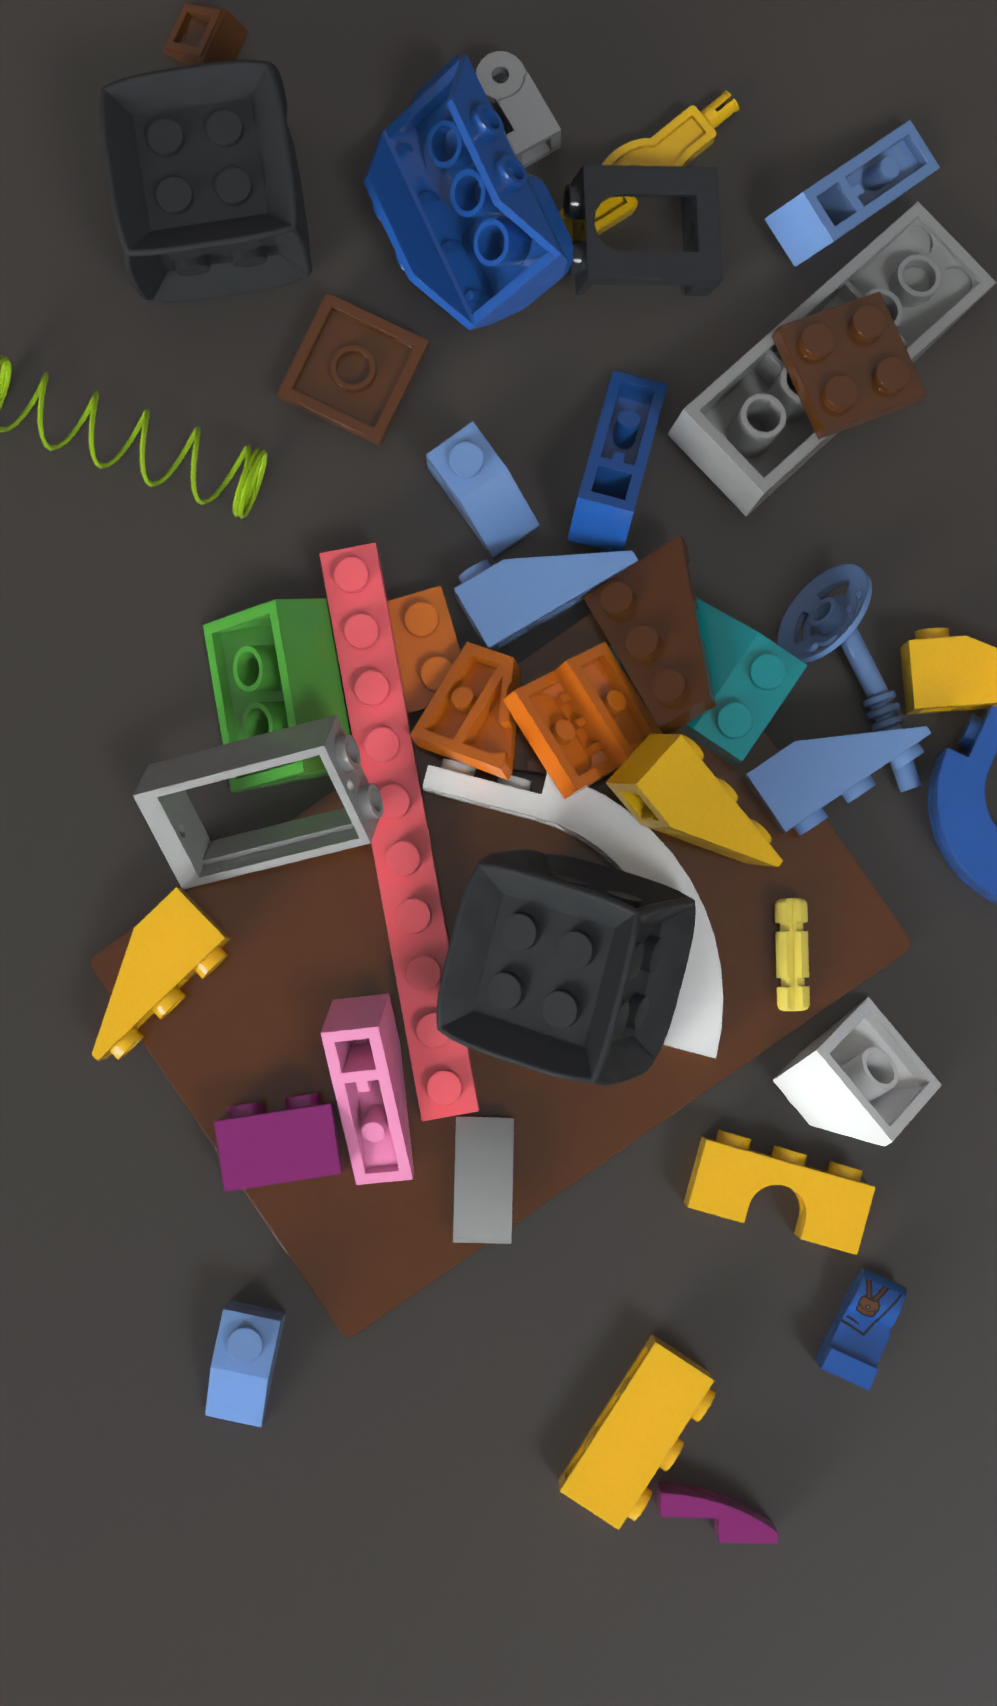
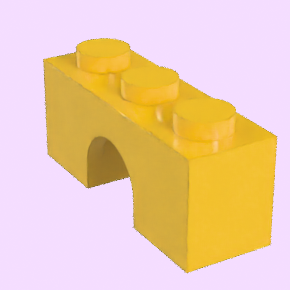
M718 1130L716 1140L701 1137L684 1199V1204L688 1208L744 1223L750 1202L757 1192L767 1186L783 1185L792 1189L799 1202V1217L794 1231L797 1237L855 1255L858 1254L876 1188L867 1182L861 1181L863 1170L833 1161L829 1162L827 1171L806 1166L807 1154L775 1145L772 1154L767 1155L749 1149L752 1139L723 1130Z

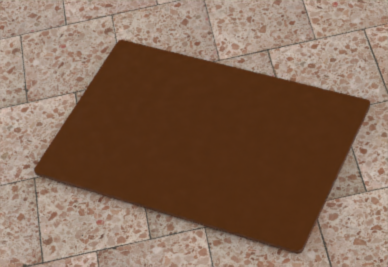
M590 613L518 663L521 669L520 687L527 683L537 667L548 674L557 669L566 660L603 642H606L608 647H610L611 644L594 615ZM679 729L676 730L675 732L671 733V734H682V735H685V736L689 737L688 735H686L685 733H683V732L680 731ZM764 730L744 760L736 768L691 737L689 738L701 748L704 754L702 761L714 776L724 780L734 789L738 796L736 803L748 818L758 822L768 831L772 839L770 845L783 860L779 867L745 864L651 829L673 853L692 881L705 907L715 936L723 985L722 1029L716 1058L663 1045L653 1065L646 1073L619 1084L601 1086L594 1083L574 1082L542 1074L469 1048L480 1111L422 1121L372 843L195 886L186 891L231 938L222 947L228 956L204 979L195 973L180 988L186 995L185 998L163 1019L160 1020L154 1013L138 1028L144 1035L141 1041L217 1152L214 1121L228 1117L227 1106L262 1101L263 1112L286 1108V1097L319 1092L321 1103L335 1102L345 1169L341 1174L243 1190L344 1336H356L488 1244L453 1243L456 1117L514 1118L512 1226H514L909 950L911 945L909 936L827 819L801 836L798 835L794 827L780 834L742 777L779 752ZM414 742L421 786H423L428 765L441 768L443 759L449 758L420 748ZM476 769L474 777L497 783L498 776ZM513 770L512 776L533 782L531 792L542 794L546 779L545 774ZM615 772L589 786V788L604 794L627 809L606 784ZM335 789L289 821L344 808V805ZM423 791L449 940L451 939L455 919L467 882L479 860L490 853L531 849L544 854L579 858L616 869L596 850L558 828ZM782 898H802L806 900L808 906V922L803 923V931H808L809 978H805V986L810 987V1006L805 1011H782L777 1006V987H781V978H776L775 932H780V923H775V903ZM133 929L92 957L91 967L110 996L112 995ZM389 993L401 1045L414 1177L413 1180L356 1185L321 1037V1030L333 999Z

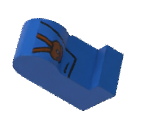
M861 1268L853 1279L814 1359L817 1365L822 1370L870 1391L879 1370L877 1365L890 1338L889 1332L895 1324L904 1304L907 1292L906 1287L870 1270Z

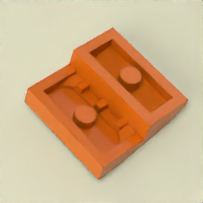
M606 642L566 660L554 671L514 690L503 699L504 704L564 799L615 772L650 733L663 734Z

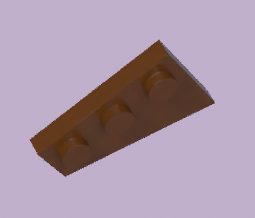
M681 535L583 596L663 734L675 732L716 706L706 647L701 638L696 609H698L696 592L692 586L688 563H690L688 548Z

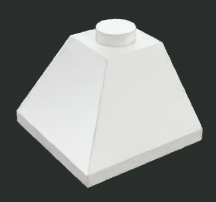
M869 997L861 1001L802 1050L773 1079L787 1100L798 1110L810 1126L884 1147L895 1140L942 1086Z

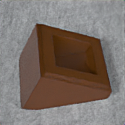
M185 1L162 52L168 57L189 66L236 60L246 39L247 30L226 9Z

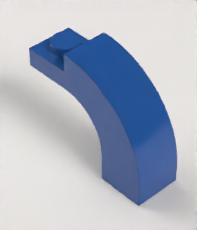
M992 705L983 710L980 716L971 714L957 742V745L965 748L962 754L949 748L937 753L930 774L927 798L932 833L946 863L967 887L979 896L997 905V826L991 819L985 800L987 773L997 753V707Z

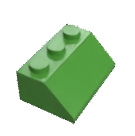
M327 598L274 599L203 625L223 744L336 714L346 735L350 734ZM320 755L233 777L229 779L231 792H240L320 778L329 774Z

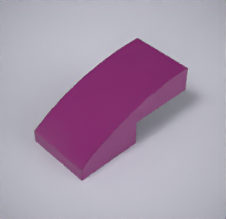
M657 1482V1508L660 1517L714 1518V1532L719 1543L778 1544V1531L772 1520L755 1508L737 1499L705 1488L679 1483Z

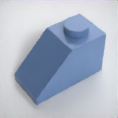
M473 421L426 454L428 470L493 559L540 527L507 467Z
M232 1300L223 1308L210 1368L205 1416L262 1427L286 1312Z

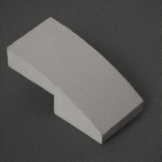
M456 1117L453 1243H512L514 1118Z

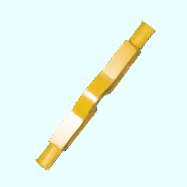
M725 90L701 111L694 105L689 106L651 138L636 139L620 146L605 159L602 165L686 167L694 158L713 144L717 134L715 128L733 113L739 111V105L735 98L730 101L732 95ZM614 197L601 203L596 210L594 220L597 234H602L631 216L637 208V199L635 197ZM562 209L559 211V214L573 241L572 220L565 219Z

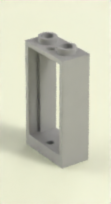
M337 714L148 764L133 794L182 890L370 844L378 821L383 815V801L380 791L375 784H369L360 765L361 757L357 742L352 735H346ZM320 755L344 808L211 841L185 790Z

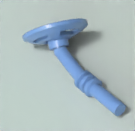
M842 564L828 569L809 582L789 605L780 623L778 645L804 663L822 658L841 645L867 696L863 701L864 707L871 708V711L867 713L868 719L876 721L871 726L873 732L902 729L901 723L905 721L903 715L896 713L901 707L898 702L892 701L896 697L895 690H888L857 628L871 600V578L861 567L854 564ZM849 584L846 595L821 599L830 591ZM808 616L803 627V641L798 643L801 625L805 617ZM819 646H825L821 649L816 650ZM913 760L897 771L892 767L901 793L922 786Z

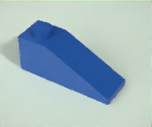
M613 370L578 493L567 540L611 552L624 551L668 384Z

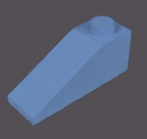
M909 120L766 217L765 221L796 267L934 173L940 166L911 120Z
M630 550L503 559L493 566L490 565L488 560H483L458 576L462 584L454 588V597L483 646L497 651L584 600V595L638 562V559L634 552Z

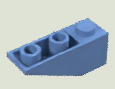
M927 726L794 741L742 778L780 834L794 827L798 835L801 836L828 818L822 807L840 795L843 796L848 804L874 787L876 782L871 777L872 773L889 762L894 770L897 771L925 751L919 742L930 735L931 731Z

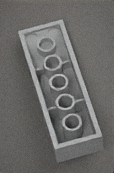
M918 201L689 403L680 413L668 435L745 516H748L838 434L835 433L818 440L773 341L772 335L777 327L880 291L908 354L914 363L997 282Z

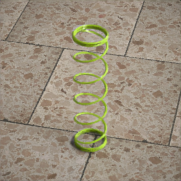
M0 354V410L7 395L12 371L9 358L7 356L3 357L2 354ZM48 371L44 372L36 392L22 414L8 427H0L1 433L8 432L19 425L28 415L39 397L37 422L39 436L44 447L52 451L66 445L76 435L90 413L89 450L94 464L100 469L108 468L117 462L128 450L142 427L139 457L140 470L145 483L150 487L160 485L172 475L193 443L190 477L191 490L196 502L200 505L212 502L221 494L245 458L244 469L238 482L232 509L235 518L239 516L240 519L245 518L250 512L258 495L267 465L268 455L265 449L261 450L258 447L252 451L251 445H246L220 487L208 499L202 500L198 496L196 487V465L201 428L197 426L171 468L158 481L152 482L148 479L145 468V446L150 417L149 407L143 411L132 434L117 455L109 462L101 463L95 456L94 448L95 417L100 395L98 389L94 391L84 413L69 435L59 444L50 445L46 442L43 429V408L49 378Z

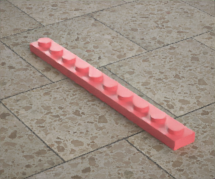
M375 542L319 553L351 733L360 751V765L369 784L373 783L377 786L383 801V815L378 821L371 843L421 1120L428 1121L480 1111L470 1050L468 1047L448 1038L437 1029L436 1009L438 992L450 940L415 747L410 736L412 732L378 545Z

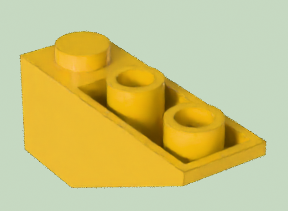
M650 733L606 782L640 825L745 864L779 867L783 862L782 858L770 845L772 839L768 831L758 822L748 818L736 803L738 796L734 789L724 780L714 776L702 761L704 754L701 748L685 735Z
M176 887L134 927L91 1054L97 1061L105 1060L111 1054L118 1060L123 1058L144 1037L138 1030L144 1022L154 1013L160 1020L163 1019L185 998L186 995L180 988L195 973L204 979L228 956L222 947L231 938L184 889Z

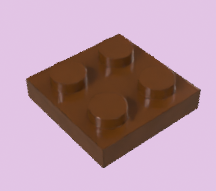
M880 291L779 326L772 335L818 440L918 404L927 395Z
M326 292L277 392L278 398L381 447L430 347L429 340Z

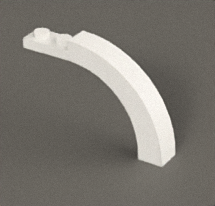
M443 759L441 768L428 765L422 786L424 792L523 817L558 828L596 850L616 869L667 885L695 900L696 915L692 945L677 1005L663 1045L716 1058L722 1029L723 985L715 936L705 907L692 881L673 853L648 827L640 825L627 809L589 787L564 799L548 772L542 794L531 792L532 781L511 775L509 780L498 777L496 783L474 777L476 768L458 761Z

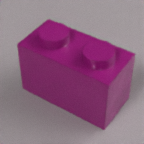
M319 1092L286 1097V1108L263 1112L262 1101L227 1106L228 1117L214 1121L224 1192L341 1174L345 1169L335 1102L321 1103Z

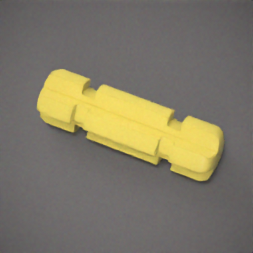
M782 898L775 903V923H780V932H775L776 978H781V987H777V1006L782 1011H805L810 1006V987L805 986V978H809L808 931H803V923L808 922V906L806 900L802 898Z

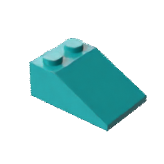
M697 598V616L701 638L706 647L716 706L679 728V730L736 768L749 753L808 665L758 631ZM610 646V647H609L610 650L612 651L613 655L615 656V658H616L617 661L619 662V664H620V666L622 667V669L624 670L625 674L627 675V677H628L629 680L631 681L629 675L627 674L625 668L623 667L622 663L620 662L618 656L616 655V653H615V651L613 650L612 646Z

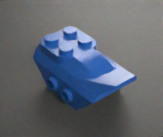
M456 54L414 94L411 105L378 135L363 183L373 202V210L382 222L395 249L397 262L405 271L409 281L468 330L491 325L524 310L562 279L569 271L573 261V244L546 185L537 176L527 174L504 131L502 119L492 108L467 54L461 58Z

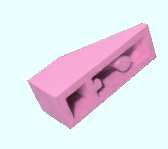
M387 993L333 999L321 1030V1037L356 1185L413 1180L414 1165L401 1045L390 995Z

